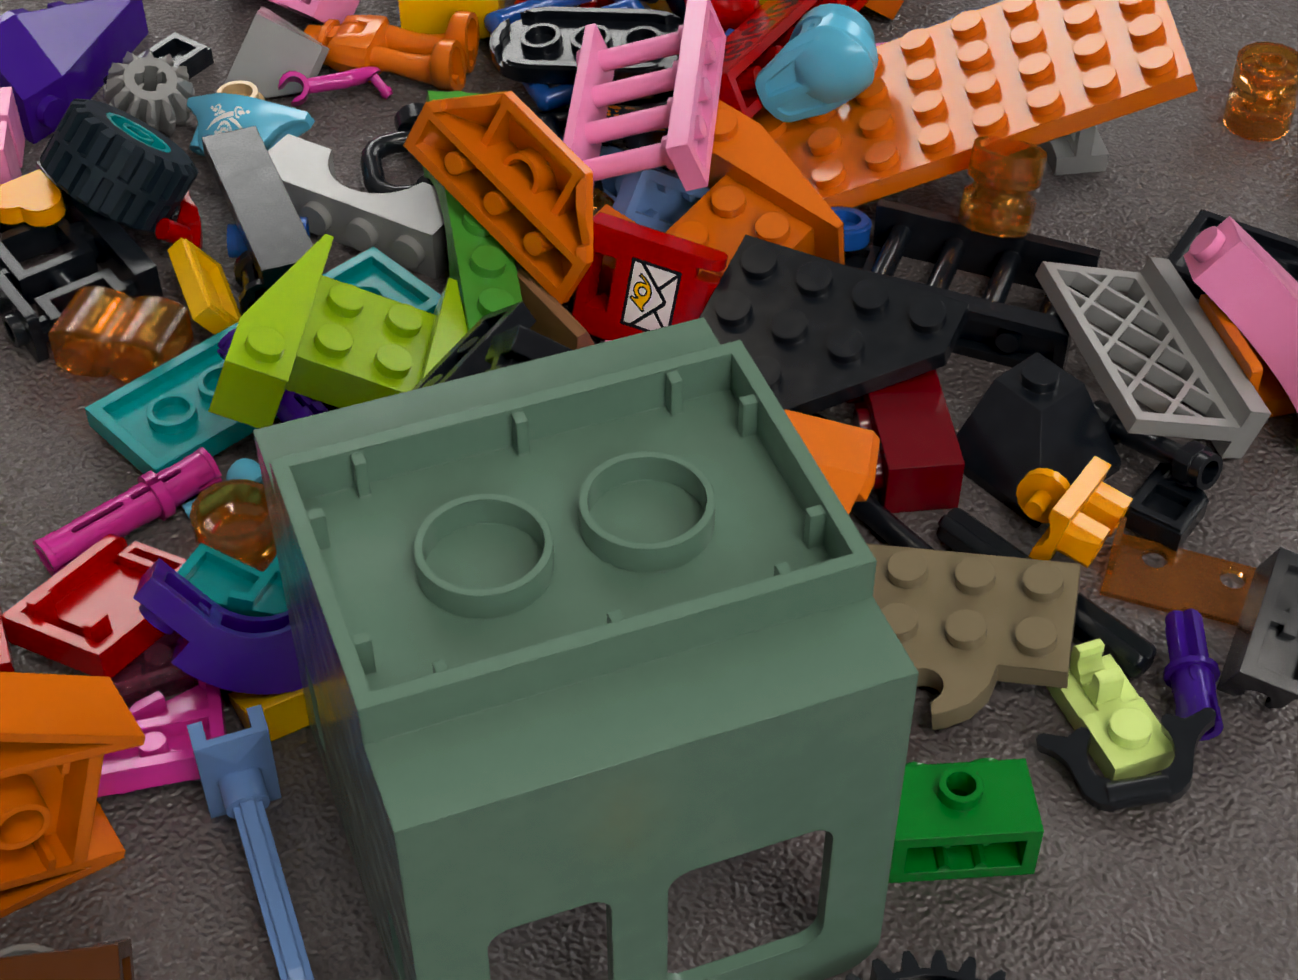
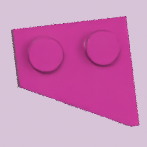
M198 680L199 685L168 701L165 700V696L158 690L133 703L129 710L146 736L145 743L142 746L104 754L97 798L114 794H125L135 790L183 781L199 780L200 776L187 725L202 721L207 740L227 735L223 689Z

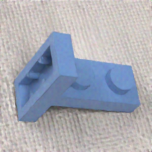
M613 144L612 146L608 145V147L601 146L600 156L626 150ZM661 167L601 180L604 190L603 195L595 199L611 206L639 225L665 233L711 188L704 187L685 191L679 176Z

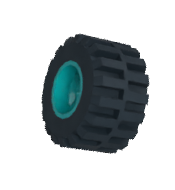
M78 98L71 101L39 161L50 178L80 203L111 220H116L122 225L155 232L156 226L162 218L172 219L198 174V169L190 157L177 144L150 125L108 104Z

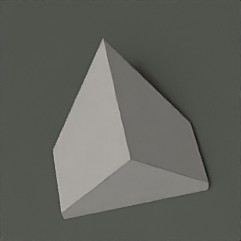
M261 6L255 14L225 83L237 80L249 81L257 86L258 92L264 98L302 93L303 87L298 82H289L283 89L278 90L280 78L289 71L300 72L306 78L317 77L330 49L276 13Z

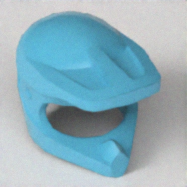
M835 3L819 5L804 14L794 28L789 42L756 77V91L763 106L775 118L782 122L791 123L826 114L867 89L874 80V73L878 65L877 48L870 23L853 8Z

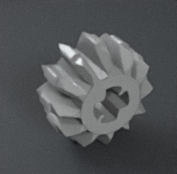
M149 48L142 58H138L127 51L123 58V63H112L103 90V99L106 100V104L136 117L170 137L176 130V124L186 125L191 112L187 107V101L189 97H195L193 83L189 82L187 66H174L171 53L161 59L154 58Z

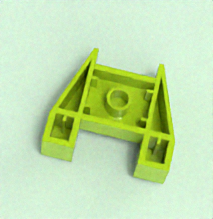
M323 235L240 317L208 412L256 428H263L273 424L285 390L338 408L411 391L468 332L457 280L448 278L433 314L420 310L409 304L400 303L360 289L352 284L323 276L322 273L334 236Z

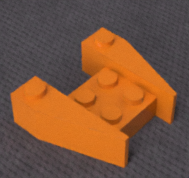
M719 100L708 187L711 189L665 233L725 252L728 258L723 271L710 272L699 269V273L705 271L721 277L745 235L845 265L844 223L760 123ZM607 204L595 214L597 215L599 212L636 223ZM607 255L603 256L597 295L601 293L610 295L616 258Z
M0 672V919L123 859L125 856V849L97 801L104 754L144 745L146 736L110 677Z

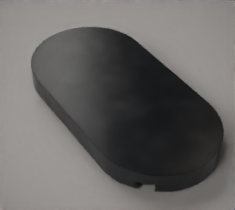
M545 6L521 12V20H517L510 24L509 18L501 22L493 31L489 44L494 67L508 79L522 83L574 85L577 72L576 53L582 46L585 25L596 23L607 47L612 48L677 32L681 23L680 17L668 11L657 9ZM679 54L616 69L613 81L670 68L673 66V62L678 60Z

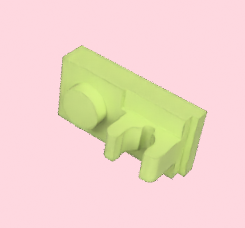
M1098 638L1073 646L1067 689L1048 686L1046 688L1074 731L1080 727H1085L1090 731L1091 744L1088 752L1104 777L1112 781L1145 776L1168 768L1172 764L1175 755L1170 741L1161 730V723L1143 697L1138 695L1111 654L1102 656L1105 647L1102 640Z

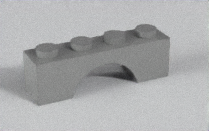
M287 134L268 150L299 217H308L309 231L319 236L325 234L334 236L333 241L361 252L374 246L400 266L436 280L448 269L449 260L445 225L435 186L422 182L408 189L390 193L360 192L350 189L336 180L332 149Z

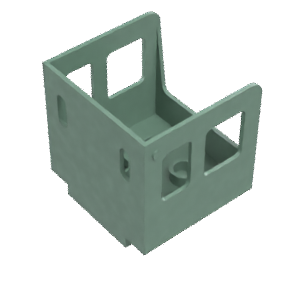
M703 317L253 430L310 728L393 980H491L488 946L496 936L511 928L595 902L606 903L608 980H824L855 967L874 951L881 937L919 672L873 598L877 560L741 340L720 345ZM826 831L817 916L809 927L797 934L683 972L667 973L668 890L677 878L689 871L810 832Z

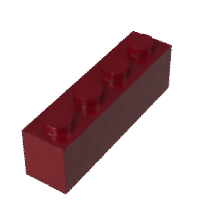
M936 369L846 402L847 404L855 403L856 406L853 413V426L872 430L880 438L875 483L872 489L878 490L880 502L891 513L958 508L965 462Z

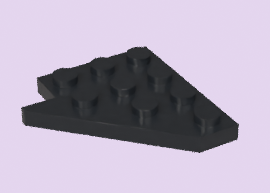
M745 235L720 279V283L715 288L699 317L705 318L720 345L737 340L742 341L784 410L787 409L812 415L946 366L969 319V303Z

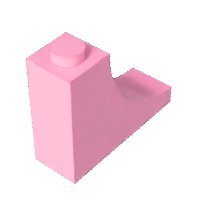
M1229 216L1217 227L1212 226L1202 231L1193 240L1189 251L1183 257L1193 281L1218 305L1256 349L1284 388L1298 413V282Z

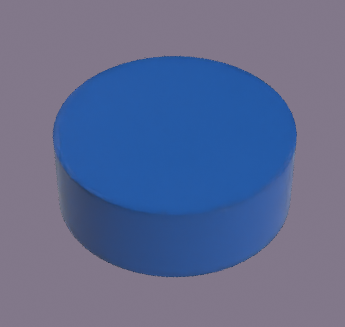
M843 206L831 207L844 223V251H857L865 248L870 240L871 219L862 211Z

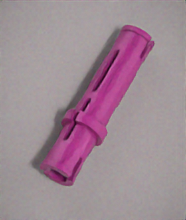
M201 447L184 457L183 460L156 474L150 470L137 478L138 484L129 488L124 493L77 517L60 529L54 530L44 537L33 541L34 549L46 570L53 576L106 535L115 534L125 537L130 532L156 518L164 521L176 514L177 506L198 493H202L222 482L219 467L210 453Z

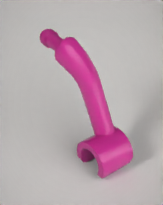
M368 66L312 78H306L297 71H289L282 75L278 84V90L283 89L289 82H298L302 85L303 92L291 102L292 106L304 104L309 94L354 87L371 81L377 88L382 98L387 99L393 94L390 86H387L378 75L380 69Z

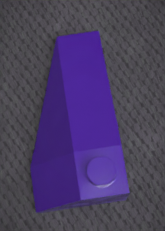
M85 0L72 4L58 1L47 3V8L28 11L20 8L0 15V87L12 86L25 140L36 144L55 132L71 101L77 98L91 100L104 85L103 78L108 75L112 63H123V58L127 51L132 53L149 32L142 0Z

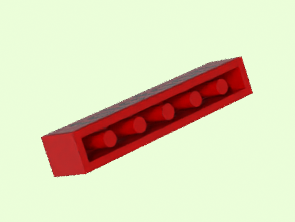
M767 0L726 37L719 100L752 118L763 107L756 91V77L789 42L794 28L804 14L814 7L829 3L849 6L859 12L868 3V0Z

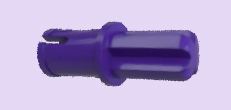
M1192 608L1185 611L1173 610L1165 617V633L1170 663L1164 668V681L1172 689L1176 716L1185 719L1207 707L1215 710V725L1200 739V741L1210 740L1217 737L1224 728L1216 694V682L1220 677V669L1218 663L1209 658L1202 615Z

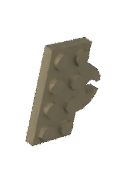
M866 543L877 560L873 598L919 672L917 687H932L941 693L931 702L932 730L946 729L971 719L989 702L997 681L1067 689L1081 563Z

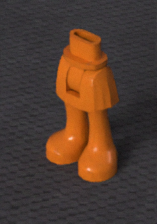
M461 10L456 11L452 15L446 32L441 34L417 33L396 27L389 23L386 16L347 15L341 24L338 19H328L324 25L308 24L303 31L330 49L323 65L329 66L338 72L367 66L377 67L380 69L378 75L382 72H391L431 84L439 90L461 91L464 88L466 73L473 72L476 64L480 38L479 22L476 13Z

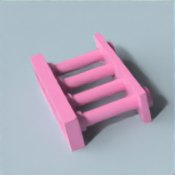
M687 0L684 24L679 25L677 32L612 48L607 47L596 23L585 25L582 46L576 53L577 72L563 142L593 171V191L595 181L667 166L669 170H676L685 191L708 187L726 45V35L710 0ZM679 54L678 60H675L670 68L613 81L616 69ZM674 90L673 97L668 98L665 105L606 118L609 105ZM668 128V133L662 137L661 143L600 156L603 142Z

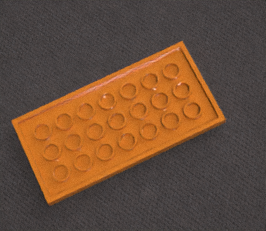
M1004 0L978 10L964 11L951 20L925 29L911 30L898 39L876 46L878 65L872 84L855 98L826 114L788 123L775 118L763 106L751 119L760 123L830 207L843 206L853 208L1196 92L1198 89L1167 0Z

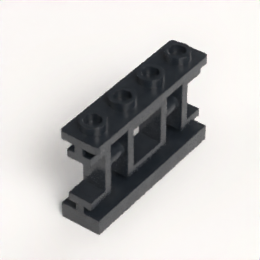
M37 161V169H41L60 189L66 211L60 221L47 227H35L25 222L16 225L0 223V316L13 345L16 348L25 346L39 363L50 358L46 342L54 340L59 347L70 342L65 326L67 322L109 304L122 319L133 315L131 307L133 305L145 319L166 311L157 266L116 220H111L95 212L70 196L50 178L40 162ZM57 247H61L65 251L63 255L26 270L19 264ZM97 264H98L103 270L99 271ZM36 304L39 317L30 305Z

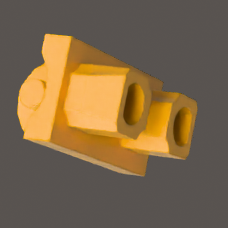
M1094 456L1072 485L1059 472L1049 468H1036L1025 475L1018 484L1016 491L1019 506L1029 518L1041 523H1050L1049 528L1032 548L1029 557L1050 561L1058 551L1077 563H1081L1086 568L1090 566L1107 537H1111L1118 528L1133 501L1131 497L1103 482L1112 466L1111 464Z

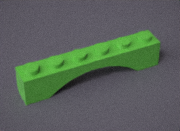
M428 91L426 102L437 99L478 95V93ZM423 166L424 176L433 183L440 200L446 232L450 278L458 282L467 330L469 331L484 315L523 301L515 259Z

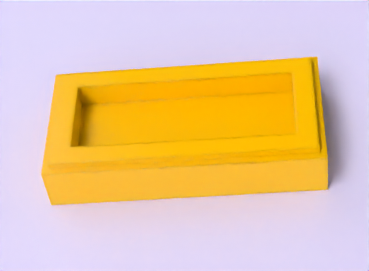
M181 237L167 249L192 319L216 335L239 322L241 317L240 311L221 264L189 240Z

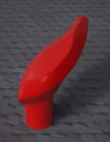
M188 190L178 207L177 222L166 217L162 218L156 226L155 235L158 239L170 244H174L182 237L202 249L203 232L198 208L192 201Z

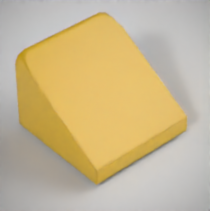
M303 689L282 694L256 695L238 692L228 694L229 700L245 729L250 728L246 708L261 704L271 741L310 725Z

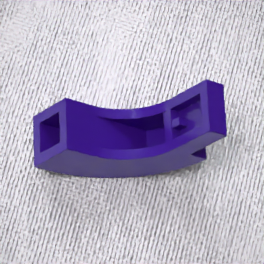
M160 558L141 577L133 598L141 604L139 610L151 625L163 633L172 634L176 631L181 635L171 663L180 670L204 683L238 693L256 695L282 694L303 689L288 611L265 617L245 616L229 611L210 599Z

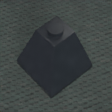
M1038 352L993 381L956 435L965 462L963 475L1035 528L1043 523L1029 518L1019 506L1016 496L1018 484L1029 471L1036 468H1049L1059 472L1072 485L1094 456L1112 465L1104 481L1120 470L1122 462L1084 383Z

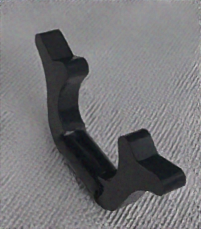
M1207 707L1185 719L1173 714L1162 716L1161 730L1170 741L1175 757L1172 764L1158 774L1112 781L1109 778L1100 777L1095 774L1087 758L1091 736L1090 731L1085 727L1076 729L1068 737L1041 733L1036 738L1037 749L1039 752L1053 757L1064 765L1071 774L1085 801L1101 811L1114 812L1117 809L1162 802L1172 803L1182 798L1191 786L1196 747L1202 736L1215 725L1216 712L1214 709Z

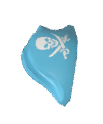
M213 93L189 97L187 101V107L193 112L198 121L189 148L192 152L201 156H205L202 137L256 126L268 151L287 134L298 137L308 131L315 122L307 111L244 95Z

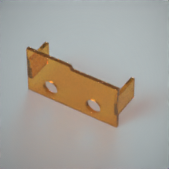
M1120 517L1100 595L1167 613L1173 610L1185 611L1192 608L1197 610L1204 618L1234 626L1238 625L1254 577L1255 567L1181 548L1176 552L1157 542L1124 534L1127 518ZM1149 553L1161 555L1167 564L1161 568H1153L1145 564L1142 557ZM1227 573L1236 574L1244 580L1245 585L1241 588L1227 587L1221 582L1220 576Z

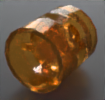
M1255 42L1244 46L1238 51L1231 81L1232 87L1229 89L1222 119L1224 125L1233 134L1247 140L1265 142L1283 138L1290 130L1296 107V97L1298 96V52L1291 47L1273 42Z
M983 136L974 139L968 166V175L974 179V182L964 186L958 212V221L967 228L992 236L1016 238L1029 234L1037 204L1036 198L1030 194V191L1036 190L1041 186L1047 161V152L1041 147L1021 140H1003L998 136Z
M230 479L210 486L201 492L192 503L190 521L197 547L200 543H203L259 571H265L276 557V547L263 484L248 479Z

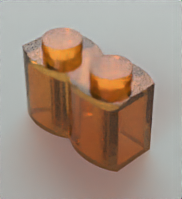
M88 286L78 289L48 333L55 363L60 368L79 376L105 377L112 375L127 384L187 351L194 340L189 311L184 305L158 296L131 298L120 291L100 286Z

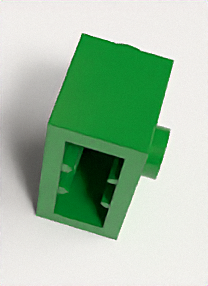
M979 758L971 762L940 764L906 763L888 883L1034 874L1044 829L1026 758L1006 760Z

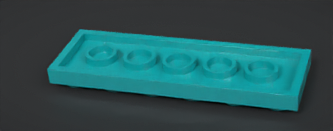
M374 246L323 274V276L352 284L360 289L400 303L409 304L432 314L441 297V294ZM238 322L85 407L89 426L143 474L150 470L156 474L183 460L184 457L201 447L205 448L211 456H214L253 433V430L259 429L208 412L225 361L217 353V349H220L218 343L229 331L237 327Z

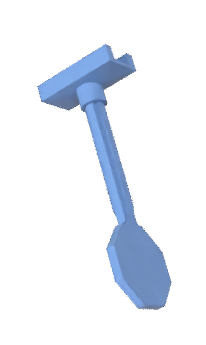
M260 704L246 708L250 728L209 740L206 739L202 721L189 724L187 729L210 817L212 819L227 815L230 818L236 819L280 980H314L265 811L270 801L282 797L269 729L262 706Z

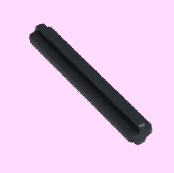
M953 508L947 515H943L938 522L939 527L936 533L938 539L955 552L1032 559L961 508ZM1079 592L1073 637L1081 643L1100 638L1105 644L1102 656L1111 654L1125 675L1134 679L1139 678L1154 662L1157 652L1154 644Z

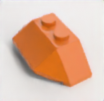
M512 90L425 102L403 146L561 305L568 302L593 262V171Z

